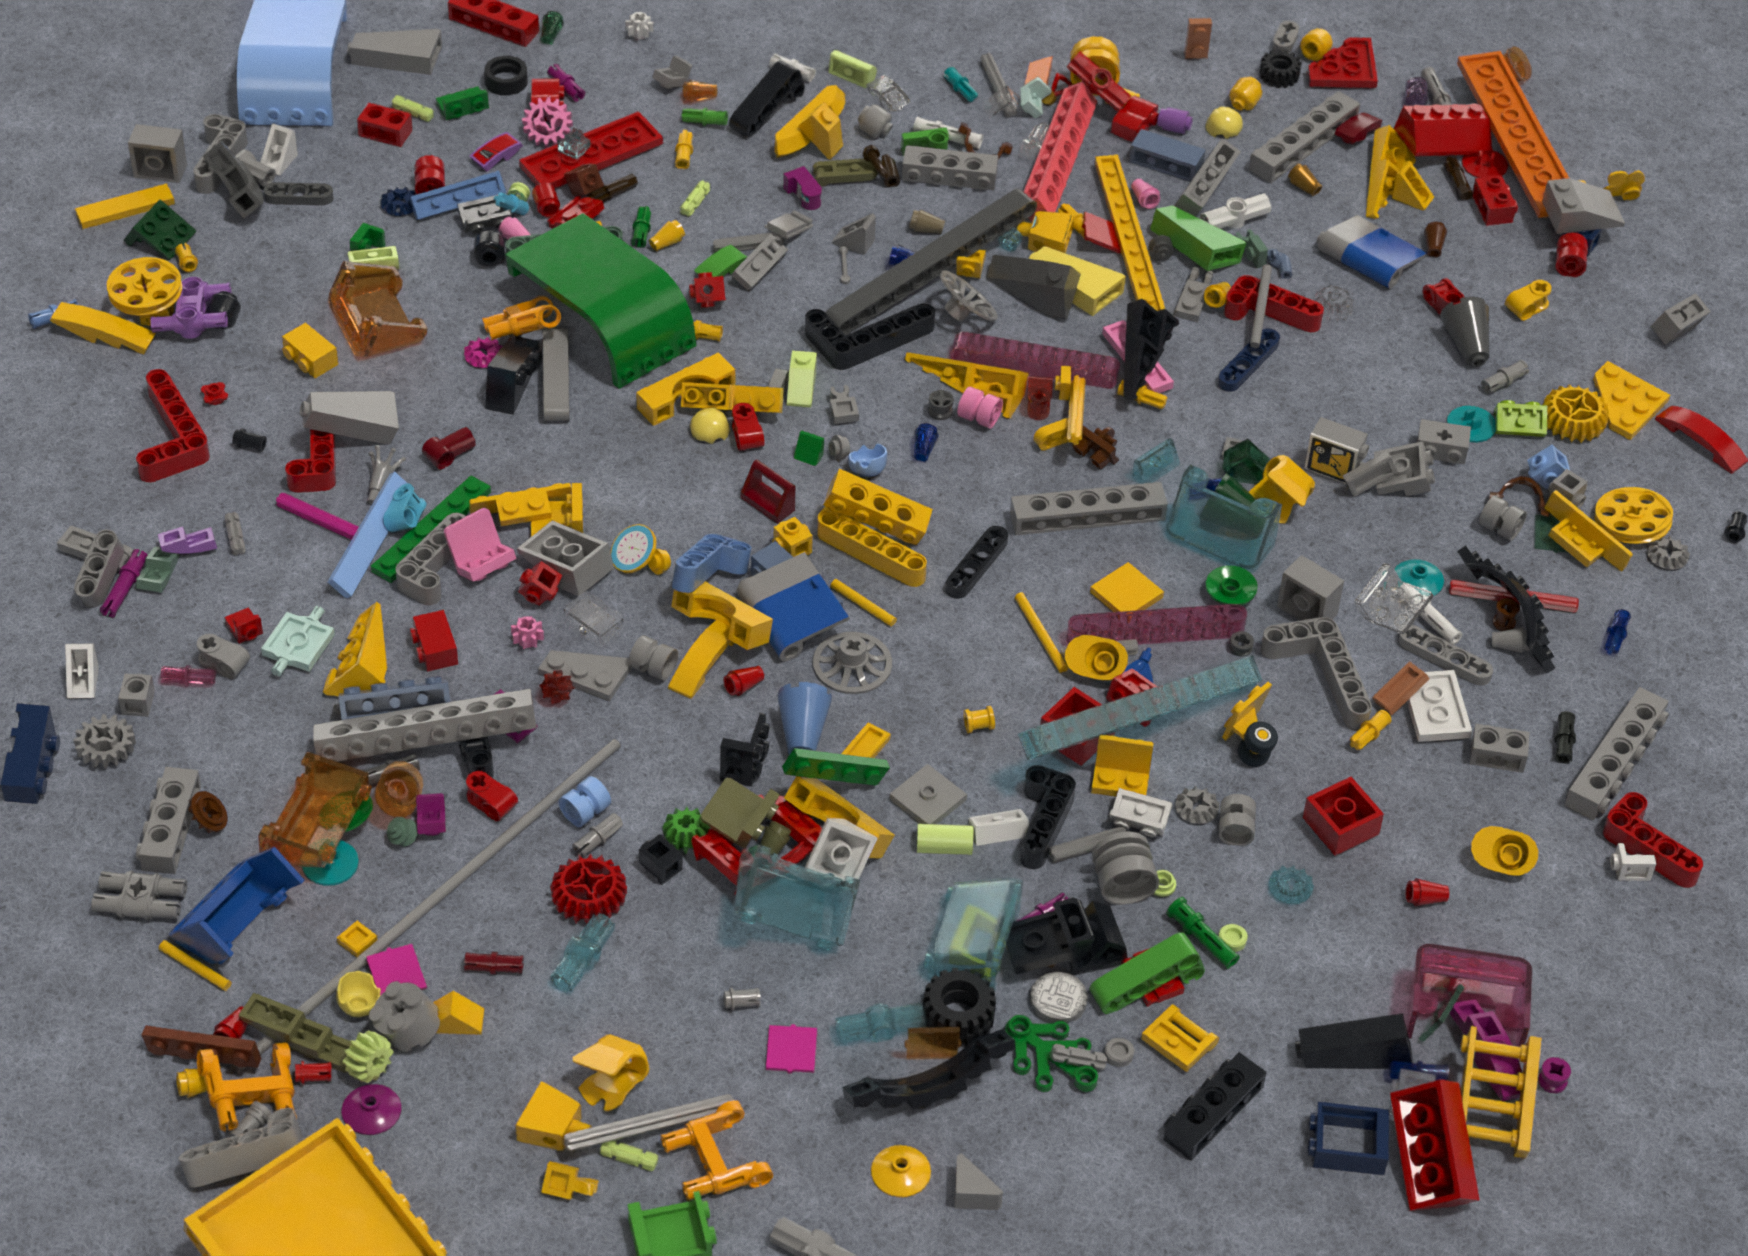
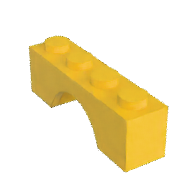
M718 352L637 391V410L655 426L674 416V402L681 396L682 382L735 385L736 369Z
M706 581L693 592L685 593L674 589L671 607L690 618H710L724 623L730 628L728 639L746 650L769 643L773 619Z
M796 776L784 799L806 814L817 817L825 822L827 818L845 819L876 836L878 839L869 858H882L895 834L816 778Z

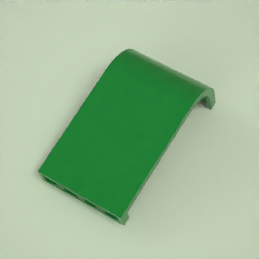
M584 213L505 254L508 274L516 277L523 273L589 322L606 349L611 367L612 381L618 389L697 346L690 308L671 276L660 266Z

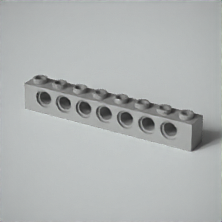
M531 689L316 724L313 727V742L318 764L536 728V718Z

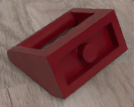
M757 459L751 465L741 490V499L778 524L795 511L796 486ZM762 475L784 490L783 495L762 482Z

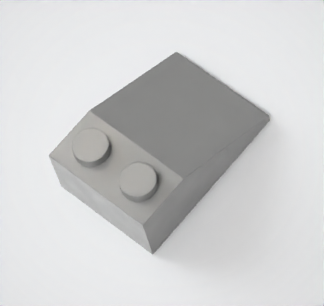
M1571 178L1547 181L1542 202L1557 234L1624 227L1625 222L1609 190Z
M555 521L548 523L517 548L518 553L533 566L542 561L563 576L558 587L577 596L583 594L614 568L607 542Z

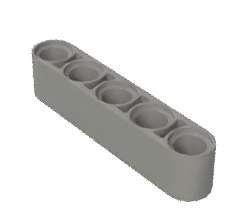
M568 328L543 329L544 421H570Z

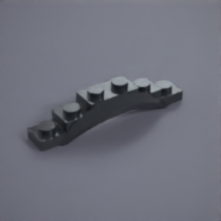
M1466 545L1457 552L1477 580L1481 577L1492 580L1504 587L1519 601L1526 624V645L1546 673L1554 670L1555 666L1551 661L1554 655L1547 646L1550 642L1545 635L1549 631L1541 621L1544 619V616L1540 609L1544 606L1535 594L1530 597L1526 590L1529 589V586L1520 575L1516 578L1511 570L1507 573L1504 572L1499 563L1493 565L1489 558L1483 561L1476 550L1471 553Z
M1003 1029L975 1037L956 1055L922 1073L898 1079L865 1077L858 1082L842 1087L844 1098L854 1108L870 1106L873 1101H877L884 1109L898 1107L904 1101L913 1109L927 1108L935 1101L954 1098L958 1093L967 1090L965 1079L978 1078L982 1073L992 1070L990 1059L1002 1058L1008 1052L1016 1050L1014 1039Z

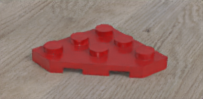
M1349 37L1343 41L1342 46L1339 48L1334 47L1325 53L1320 61H1314L1309 64L1307 71L1309 87L1377 88L1378 78L1371 38Z

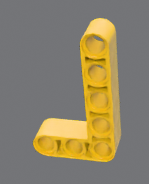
M826 506L819 512L817 536L822 541L908 586L918 587L926 581L927 560L923 555Z

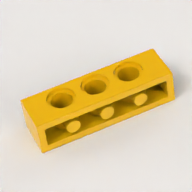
M840 468L830 482L823 503L824 506L837 513L847 515L860 523L870 525L883 533H888L913 545H918L925 535L933 509Z

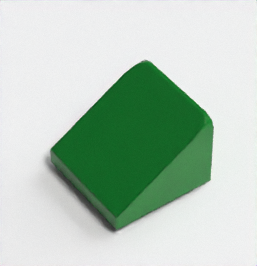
M801 430L794 459L816 466L824 455V438Z

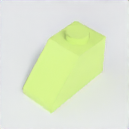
M792 351L787 406L812 407L817 365L816 352Z

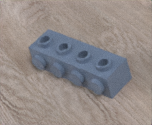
M441 676L425 678L426 683L415 684L412 679L398 681V686L387 687V683L372 684L370 690L360 691V686L343 688L344 693H339L341 719L346 720L450 702L448 681L442 680Z

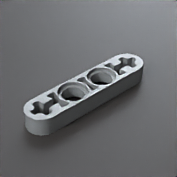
M1406 625L1401 628L1398 643L1404 649L1446 670H1454L1457 676L1473 684L1486 685L1491 681L1493 667L1487 661L1415 625ZM1434 646L1440 649V652L1433 653L1427 648ZM1458 658L1464 663L1457 665L1452 663L1450 659Z

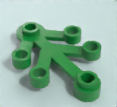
M1016 1015L1006 1023L1005 1032L1014 1039L1016 1046V1058L1013 1069L1017 1074L1026 1075L1031 1070V1060L1027 1057V1044L1036 1050L1038 1075L1035 1086L1037 1090L1048 1092L1053 1087V1077L1050 1075L1049 1061L1073 1078L1074 1085L1080 1091L1089 1092L1096 1088L1098 1073L1093 1067H1077L1076 1065L1067 1064V1061L1063 1063L1055 1062L1050 1057L1054 1044L1064 1045L1065 1048H1078L1079 1045H1084L1087 1047L1085 1050L1091 1051V1042L1086 1038L1064 1040L1069 1035V1025L1066 1022L1057 1021L1055 1023L1033 1024L1028 1017ZM1062 1028L1065 1032L1059 1033L1056 1029ZM1016 1029H1022V1030H1024V1031H1023V1032H1019V1031H1016ZM1037 1035H1052L1057 1040L1044 1041ZM1024 1063L1027 1067L1021 1068L1017 1064ZM1086 1079V1080H1089L1090 1083H1085V1082H1082L1081 1080ZM1046 1080L1049 1084L1042 1085L1040 1081Z

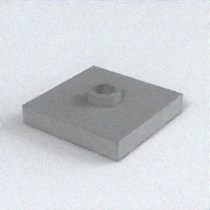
M927 764L892 791L889 800L920 824H938L967 800V794Z

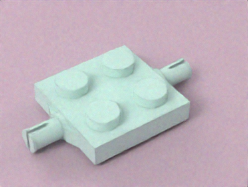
M315 606L309 616H298L286 612L261 648L262 656L277 661L271 669L273 675L281 676L287 666H294L308 672L313 668L335 636L333 627L319 622V619L325 613L322 607Z

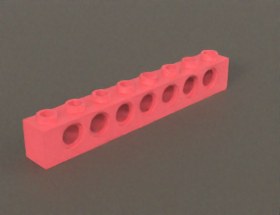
M1083 81L1064 88L1025 187L1024 193L1037 202L1035 212L1029 217L1031 222H1033L1035 213L1038 211H1056L1083 138L1089 127L1088 125L1094 114L1098 101Z

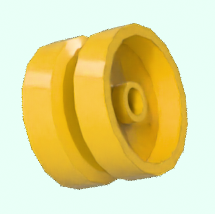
M1091 36L1080 40L1074 45L1070 52V62L1081 51L1099 68L1108 70L1112 79L1118 84L1120 79V57L1117 46L1111 40ZM1070 71V79L1073 85L1082 82L1081 79ZM1095 78L1097 84L1103 85L1101 79Z

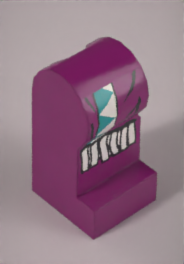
M804 166L784 173L783 189L788 194L794 192L801 200L802 207L807 210L820 208L822 188Z

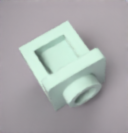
M1037 77L1020 88V105L1025 113H1030L1034 118L1043 115L1042 99L1051 94V88Z

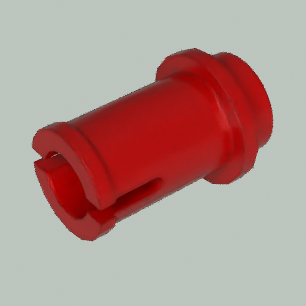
M301 1061V1064H295V1082L305 1084L304 1081H331V1062L304 1064V1061Z

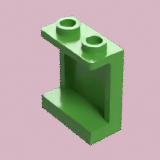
M699 1191L693 1192L692 1201L641 1211L640 1202L627 1204L628 1221L636 1256H712V1245L717 1244L714 1226L708 1227L707 1219H710L709 1205L707 1200L702 1201Z

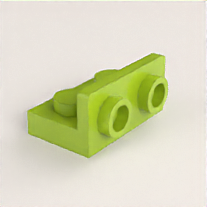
M1504 400L1495 406L1496 434L1545 437L1547 435L1546 405H1540L1538 402L1515 404V401Z

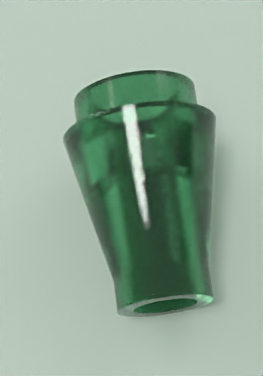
M549 11L543 16L540 38L543 44L552 45L554 39L564 26L563 16L560 13Z

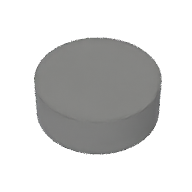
M1124 1038L1111 1039L1105 1047L1104 1054L1107 1057V1062L1116 1067H1124L1130 1064L1134 1056V1047L1131 1042Z

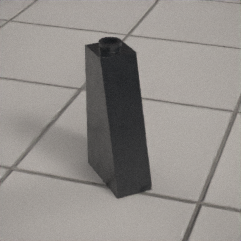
M1403 1013L1299 1029L1300 1041H1295L1297 1058H1303L1305 1068L1414 1069L1412 1048Z

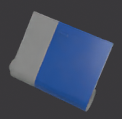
M1358 215L1325 232H1321L1316 241L1319 251L1389 289L1397 284L1403 269L1427 256L1425 251Z
M805 552L750 578L743 579L736 590L743 603L773 619L769 643L780 660L784 662L794 659L801 654L803 641L849 620V616Z

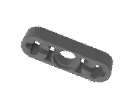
M273 182L267 184L264 188L265 200L270 204L328 205L334 200L333 188L325 183ZM297 192L305 193V194L302 195V196H294V195H293V194H295V193H297Z

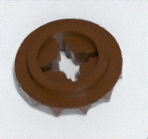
M199 791L188 800L190 803L188 811L193 814L192 820L198 822L199 829L205 828L208 833L213 831L218 833L225 828L228 821L227 811L223 803L215 795L207 791Z

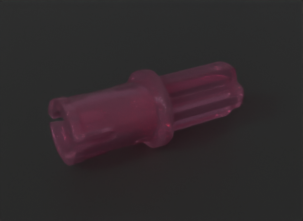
M186 665V667L162 666L160 678L161 683L185 684V686H189V683L213 685L216 681V671L212 669H194L190 665Z

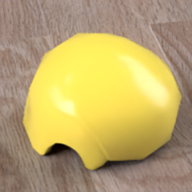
M1229 107L1214 109L1206 122V130L1211 136L1216 137L1221 134L1225 139L1237 136L1243 128L1241 115Z
M716 408L702 409L690 421L692 436L699 441L713 444L718 438L725 440L730 433L729 423L725 414Z
M361 971L346 973L339 979L336 990L338 1006L351 1017L368 1016L370 1010L381 996V989L376 987L373 976Z

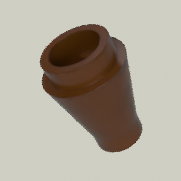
M1434 221L1427 224L1424 229L1428 256L1440 257L1447 236V229L1443 223Z

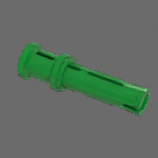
M1179 897L1169 906L1166 915L1169 918H1174L1183 927L1182 931L1184 933L1193 934L1227 969L1239 961L1240 956L1204 923V916L1200 912L1196 913L1187 904L1185 897Z

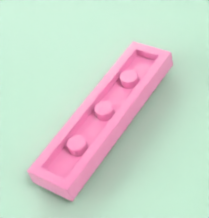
M1122 320L1103 327L1102 335L1125 362L1126 322ZM1157 362L1152 372L1147 374L1144 380L1146 381L1145 386H1147V389L1162 393L1173 389L1174 381Z

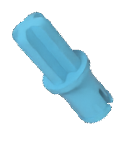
M500 192L498 196H494L496 206L503 208L505 211L511 210V213L525 215L529 210V204L524 200H520L514 194L507 195Z

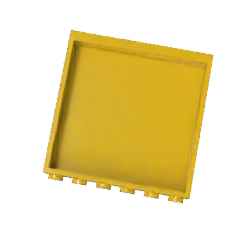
M339 1118L322 1127L184 1219L183 1231L202 1256H447L446 1249L438 1240L434 1241L428 1234L429 1229L424 1220L419 1216L416 1218L410 1211L411 1207L406 1197L402 1193L397 1194L392 1188V1181L389 1175L384 1170H378L373 1163L374 1158L371 1152L366 1147L361 1148L356 1141L353 1129L348 1124L343 1125Z

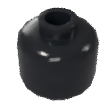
M488 230L479 233L475 237L474 257L480 264L495 266L504 259L505 242L501 234Z
M221 291L210 297L205 314L226 312L228 327H231L236 323L241 305L234 294Z

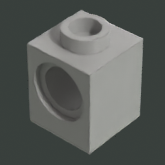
M124 674L118 697L122 715L149 717L155 694L152 675Z

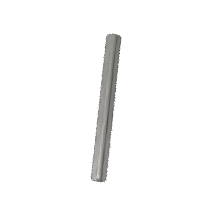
M730 1094L568 1133L564 1135V1144L568 1151H574L687 1123L715 1113L723 1103L734 1099Z

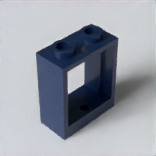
M1318 1102L1316 1112L1310 1113L1309 1130L1314 1131V1138H1309L1308 1155L1313 1156V1168L1384 1176L1389 1158V1109ZM1323 1125L1373 1130V1154L1323 1149Z

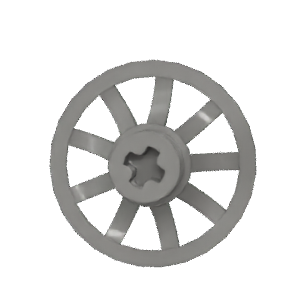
M943 270L940 273L941 281L952 293V298L944 306L952 317L963 322L971 312H974L988 321L994 322L997 320L998 315L993 306L972 285L952 272ZM966 286L971 291L964 297ZM975 295L981 299L970 301Z
M843 632L828 637L817 647L813 656V669L818 679L828 688L845 694H860L880 687L888 679L892 670V657L886 645L879 639L860 632ZM842 639L840 647L835 645L833 641ZM877 645L883 652V655H871L869 651ZM826 646L836 653L830 657L820 656ZM886 661L884 671H879L870 662ZM836 662L829 671L822 672L820 663L831 664ZM843 667L845 668L840 685L828 679L836 675ZM862 667H864L866 671H868L870 674L875 675L879 678L876 681L868 684L865 679ZM852 670L856 672L860 687H847Z

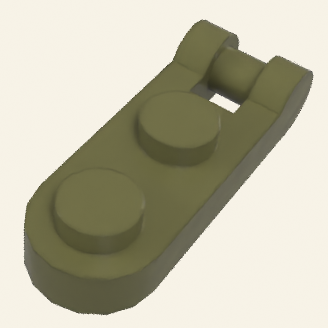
M864 159L819 161L812 166L813 174L815 175L814 179L821 187L827 186L829 183L870 181L878 176V172L871 162H867Z

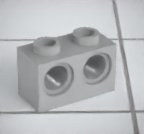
M1695 293L1664 311L1650 327L1666 345L1695 328L1711 311Z
M1475 724L1471 739L1469 764L1523 773L1528 758L1530 732Z

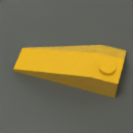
M377 601L358 616L347 637L350 642L344 650L340 651L337 657L339 660H342L338 669H331L327 676L323 689L324 694L339 696V693H344L343 688L360 686V691L370 690L372 684L385 683L387 660L381 604Z

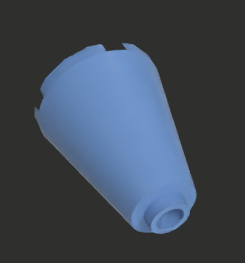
M799 682V687L791 688L790 683L779 689L778 703L789 755L794 748L816 751L832 701L831 693L828 695L827 688L816 683Z

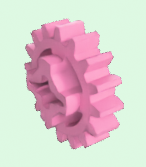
M547 97L546 102L538 98L537 105L532 102L530 103L531 111L524 110L526 117L522 118V123L525 125L523 130L524 133H529V141L536 139V146L543 142L545 147L548 148L549 143L556 145L558 140L564 142V134H571L569 129L573 127V121L570 120L572 118L571 111H567L566 104L559 106V99L552 103L550 97ZM544 117H546V119L549 121L551 128H549L548 124L544 122Z

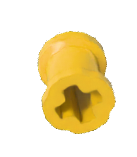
M986 706L983 710L970 711L965 709L963 711V720L967 733H972L975 729H995V717L991 706Z

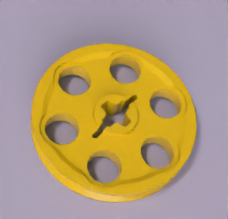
M142 257L124 262L111 272L106 285L109 300L116 309L127 314L140 316L156 314L168 309L179 299L182 293V281L178 269L172 263L154 257ZM150 268H159L156 272L148 271ZM128 272L135 273L133 276L130 277L123 276L125 273ZM142 279H144L147 293H145L144 287H142ZM168 279L175 280L173 283L170 284L163 283L165 280ZM117 289H126V291L122 293L114 292ZM157 296H166L163 300L154 299ZM135 300L142 301L140 304L137 305L130 304L132 301Z
M1639 487L1614 489L1600 497L1596 504L1595 522L1619 542L1629 544L1654 542L1664 537L1672 526L1673 509L1671 504L1662 495L1649 489ZM1616 499H1623V500H1625L1626 502L1619 503V502H1616L1615 500H1616ZM1642 500H1648V501H1651L1652 503L1645 504V503H1642V502H1640V501H1642ZM1608 512V513H1612V514H1614V515H1612V516H1605V515H1603L1602 513ZM1654 515H1664L1665 518H1657ZM1617 527H1624V528H1626L1627 530L1620 531V530H1617V529H1615V528H1617ZM1643 528H1650V529H1652L1653 531L1645 532V531H1643V530H1641V529H1643Z

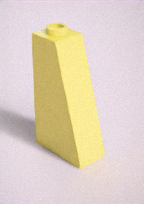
M1046 246L1032 253L1029 259L1069 265L1077 270L1081 276L1072 303L1091 316H1094L1124 293L1126 276L1122 273Z

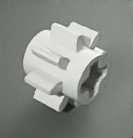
M636 12L630 15V20L625 21L628 36H632L635 39L648 38L649 32H653L651 17L643 12Z

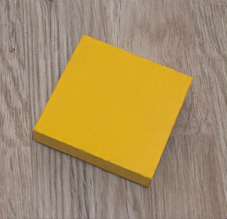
M1129 562L1090 587V593L1125 622L1149 608L1164 596L1162 589Z

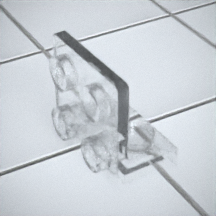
M1383 563L1354 600V603L1368 622L1400 634H1405L1434 596L1428 590L1402 582L1392 565Z

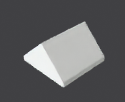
M827 818L804 869L855 888L878 838L845 819Z

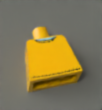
M1038 211L1035 213L1032 223L1022 222L1018 224L1016 235L1029 237V250L1037 252L1046 246L1066 253L1073 231L1074 214Z

